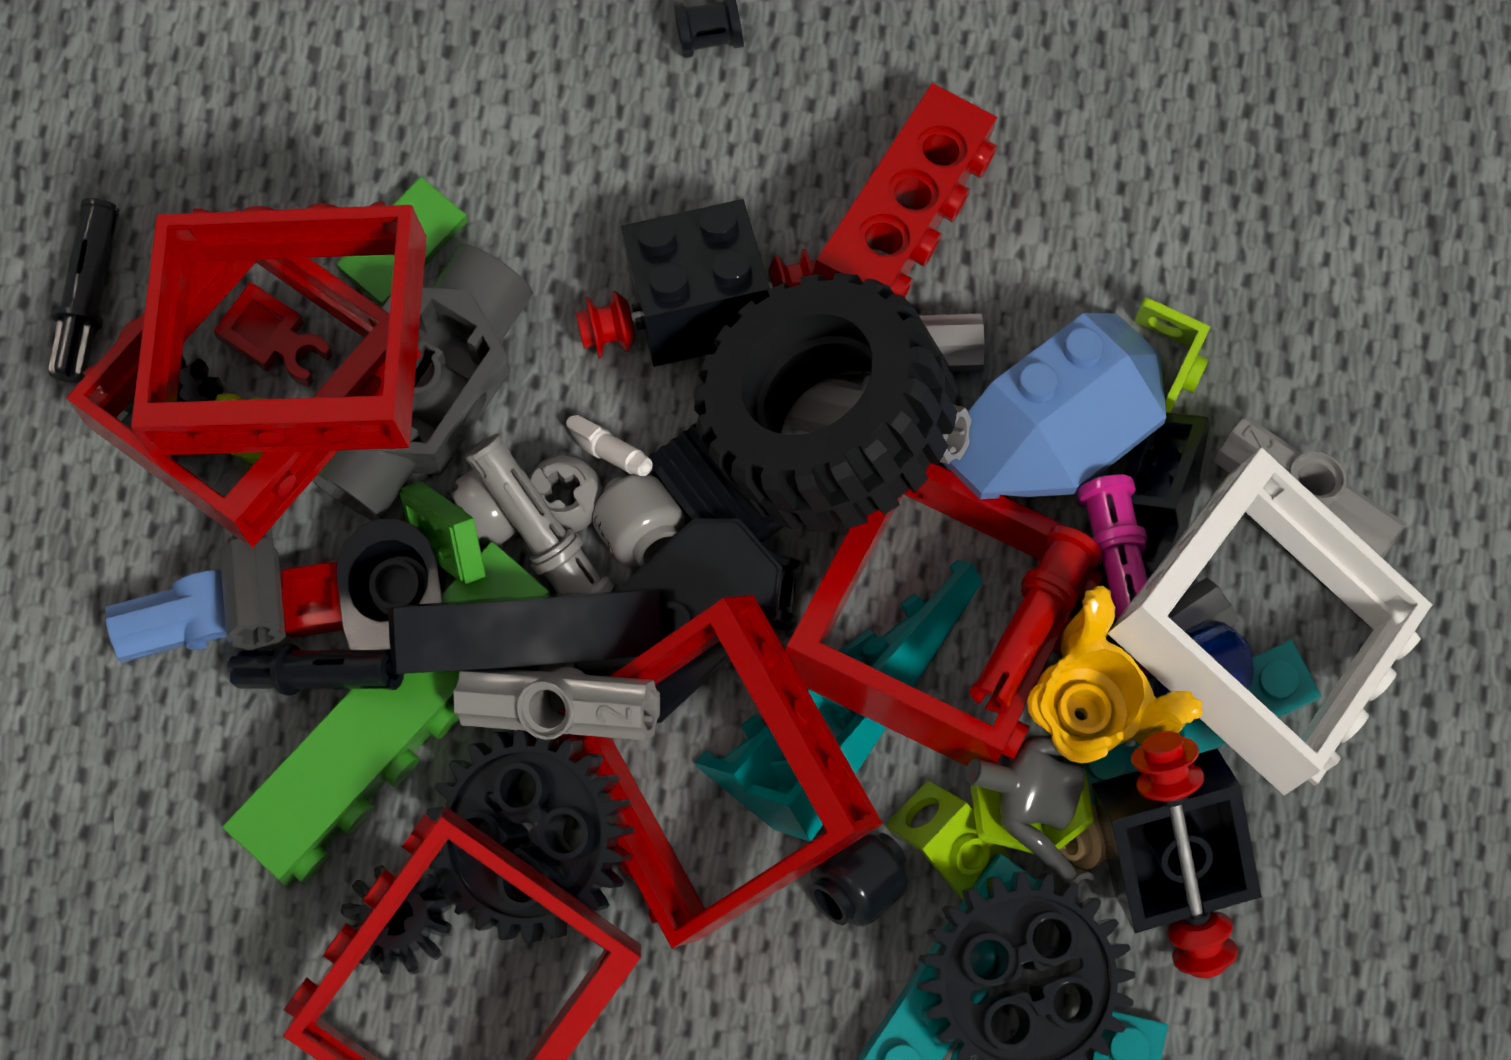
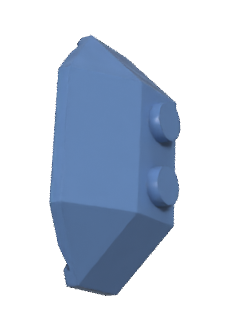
M1082 313L991 382L968 411L972 422L969 431L970 444L961 460L954 459L949 464H943L980 500L999 499V495L1037 497L1073 495L1077 493L1078 488L1083 484L1096 478L1165 423L1166 406L1161 354L1117 313Z

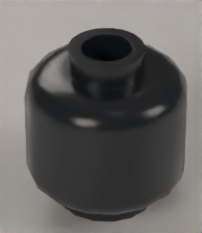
M870 832L811 870L813 882L809 889L811 897L820 911L834 923L842 926L849 923L864 927L874 922L905 893L907 887V876L903 867L906 861L905 854L899 844L885 833L875 835Z

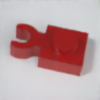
M249 282L213 330L218 340L266 372L270 370L278 358L284 361L290 377L296 383L310 387L314 380L310 372L299 366L300 358L309 352L317 353L328 361L333 356L328 343L320 336L310 333L296 334L304 324L299 313L252 282Z
M337 561L282 570L281 589L285 632L291 638L342 631L343 621L337 584Z

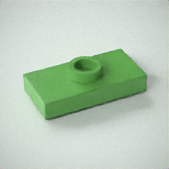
M420 177L394 204L412 205L427 236L424 267L468 222L467 215L423 177ZM394 255L343 257L336 264L338 270L380 307H383L391 295Z
M422 481L402 487L400 496L405 520L407 523L416 526L429 539L437 564L464 584L486 577L474 518L466 513L461 506H456Z

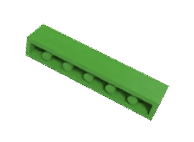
M492 541L481 552L486 577L467 584L456 579L442 594V601L452 602L498 597L521 598L550 595V593ZM460 671L404 674L402 684L397 690L352 689L222 828L286 888L296 878L302 884L308 882L327 862L330 855L324 848L338 833L343 830L347 835H351L368 819L375 808L369 800L386 782L395 787L412 772L419 762V757L414 752L431 734L435 738L441 739L460 720L458 715L454 713V689L457 686Z

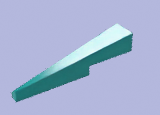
M956 560L951 564L949 568L952 575L928 602L924 603L915 593L901 602V608L907 618L883 636H876L867 628L838 651L914 687L982 584V579L973 563ZM807 689L856 775L887 727ZM755 714L741 724L747 740L722 759L716 758L707 750L694 762L699 770L773 830L810 842L823 825L769 727Z

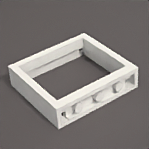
M1261 447L1224 479L1107 634L1170 692L1191 691L1195 698L1201 700L1203 714L1199 718L1285 796L1306 781H1309L1313 786L1317 785L1326 771L1339 763L1341 756L1335 752L1340 742L1344 743L1353 737L1365 724L1369 714L1363 709L1368 700L1373 701L1381 695L1393 682L1397 673L1391 668L1395 660H1400L1406 656L1421 640L1415 630L1433 604ZM1245 512L1373 629L1301 737L1296 735L1168 617L1177 602Z

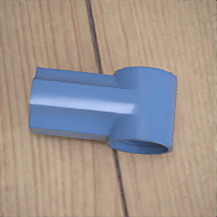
M221 570L191 574L175 581L172 584L171 590L105 607V620L109 638L116 658L121 663L184 646L190 650H202L207 648L206 642L227 637Z

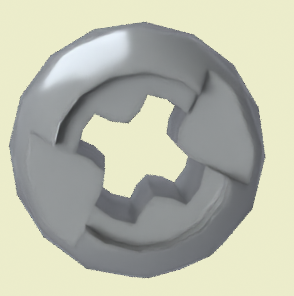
M559 455L542 460L530 472L528 478L565 530L571 529L573 533L584 530L592 522V514L596 502L603 493V486L598 473L588 463L571 456ZM558 484H561L567 491L577 487L573 491L575 502L567 507L561 500L550 503L553 500L552 488Z
M473 468L454 482V491L450 494L448 500L456 506H461L466 513L474 518L479 546H488L492 541L496 545H501L518 532Z

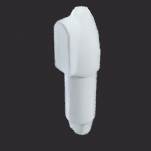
M579 415L571 416L566 421L573 439L584 451L598 459L602 458L630 474L646 476L650 473L653 463L641 450L620 440L610 431Z

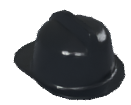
M392 518L376 519L362 525L344 542L337 559V584L343 630L349 648L351 650L390 649L388 607L443 602L437 560L430 541L416 526Z

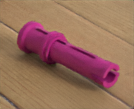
M1109 475L1096 478L1083 484L1077 491L1079 503L1087 507L1093 532L1092 539L1102 551L1100 561L1104 564L1117 620L1131 603L1127 587H1131L1135 598L1148 581L1141 554L1146 548L1148 537L1144 527L1137 524L1131 499L1136 488L1132 477L1127 475ZM1109 510L1113 511L1115 523L1111 521ZM1125 560L1126 565H1123L1121 561ZM1132 657V659L1135 661V663L1138 665V667L1144 674L1150 673L1136 659Z

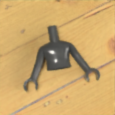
M1046 735L1025 740L1009 767L974 758L967 766L966 780L971 785L1001 792L999 812L1001 814L1000 823L1002 827L1031 850L1053 872L1054 894H1057L1060 888L1067 882L1078 884L1083 879L1095 881L1096 877L1088 871L1071 865L1044 833L1029 825L1041 823L1058 830L1065 829L1075 815L1081 792L1084 789L1085 774L1082 766L1075 763H1065L1051 757L1050 755H1062L1053 745L1052 735ZM1131 739L1130 741L1123 743L1122 745L1128 747L1134 746L1136 744V741ZM1076 899L1075 904L1079 905L1082 901Z

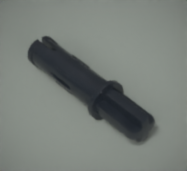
M85 198L81 201L61 307L55 308L52 314L53 320L57 322V328L48 372L52 378L67 383H77L85 377L83 372L88 367L94 332L103 326V319L99 316L100 303L120 212L115 204L103 199Z
M283 644L276 650H243L237 656L230 657L227 662V669L231 672L230 683L239 689H276L285 696L297 694L301 689L397 690L404 679V674L391 673L390 649L301 650L297 645Z

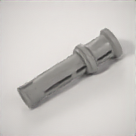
M498 433L480 441L465 454L464 458L482 479L490 494L532 552L529 558L531 560L530 566L537 575L544 574L558 594L611 592L614 584L609 577L599 576L581 550L584 542L578 533H573L571 529L565 530L560 522L557 521Z

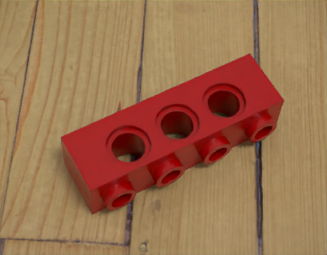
M931 83L819 254L812 275L823 274L826 280H833L834 273L859 275L863 283L866 279H875L890 286L894 294L903 295L906 298L914 280L908 276V273L915 262L923 267L927 265L942 237V233L936 231L941 221L945 218L954 222L970 192V189L964 186L971 174L981 178L989 167L998 145L989 141L997 117ZM902 205L910 206V207L914 208L915 210H913V209H908V208H906V207H904V206H902ZM872 249L881 250L888 255L876 253Z

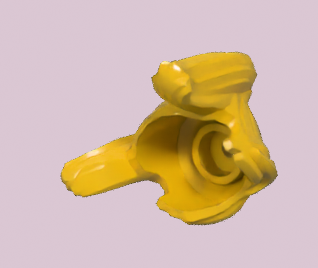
M1098 586L1093 590L1085 592V597L1082 600L1083 608L1064 631L1061 643L1063 658L1059 659L1057 664L1048 667L1041 674L1037 685L1030 691L1027 699L1028 713L1035 723L1052 735L1053 745L1058 752L1068 760L1081 764L1106 757L1113 748L1131 739L1142 745L1147 737L1155 733L1166 731L1179 733L1185 724L1191 723L1203 714L1202 701L1195 698L1191 691H1171L1156 698L1147 677L1132 657L1122 648L1106 640L1107 633L1114 622L1115 606L1111 599V590L1104 586ZM1075 712H1082L1085 719L1079 720L1075 716Z

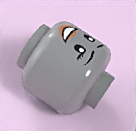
M634 474L616 477L605 485L602 495L596 502L592 514V522L595 530L619 563L624 566L639 568L648 562L686 526V516L659 478L649 474L646 476Z

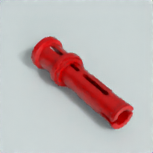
M1055 526L1050 529L1045 539L1048 548L1036 569L1027 571L1021 581V593L1024 598L977 681L972 684L969 690L970 696L978 704L982 702L986 694H992L985 706V709L995 713L1007 712L1014 694L1058 616H1064L1073 610L1078 601L1076 589L1087 570L1096 568L1101 560L1102 551L1098 544L1087 534L1075 528Z

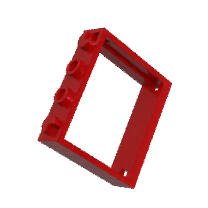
M384 201L375 202L370 206L337 207L331 204L317 203L308 206L306 209L275 210L266 206H251L243 211L210 212L204 209L193 208V213L156 215L131 423L132 430L151 456L409 448L427 239L413 206H386ZM394 255L382 396L177 402L193 262Z
M309 258L192 263L184 342L252 266L257 263L365 338L313 398L383 395L389 313ZM144 311L138 318L126 324L118 337V341L99 362L83 372L85 377L70 392L66 399L86 426L244 543L254 548L338 450L264 452L225 497L168 455L151 456L135 432L117 418L135 398ZM417 349L418 360L422 355L419 349Z
M932 463L925 470L929 478L914 494L909 489L903 494L1039 560L1042 559L1048 548L1045 539L1050 529L1055 526H1065L1002 495H999V499L980 500L952 471ZM903 495L897 499L898 502H900ZM895 509L885 515L880 510L867 515L868 523L849 529L786 646L785 652L805 687L965 766H968L974 758L998 764L1002 754L1015 759L1030 728L1029 725L1019 721L1027 705L1030 691L1037 685L1041 674L1046 670L1045 666L1051 653L1054 652L1063 657L1061 643L1064 631L1073 619L1070 617L1071 612L1064 616H1058L1014 694L1007 712L999 713L993 726L824 644ZM1093 568L1086 571L1076 589L1078 602L1083 604L1082 600L1085 597V592L1099 586L1103 577L1100 569Z
M754 595L722 598L610 677L654 680L655 685H657L720 641L824 825L826 832L705 909L612 738L562 734L559 736L560 744L566 739L578 738L583 741L579 760L589 754H601L604 757L601 766L596 772L598 777L618 775L620 778L619 782L608 794L611 800L623 799L630 801V806L618 813L616 819L618 824L634 827L635 833L618 838L617 847L633 855L632 861L619 863L623 871L636 882L649 906L648 912L652 924H659L672 949L699 941L883 824ZM563 708L558 713L565 715L566 709Z
M445 806L435 821L424 814L401 846L410 853V856L397 874L394 875L387 869H384L362 900L371 910L358 928L354 929L345 923L322 955L332 964L319 982L316 984L306 977L283 1009L293 1016L283 1037L316 1060H380L325 1022L320 1016L448 839L604 949L525 1060H567L640 960L641 944Z

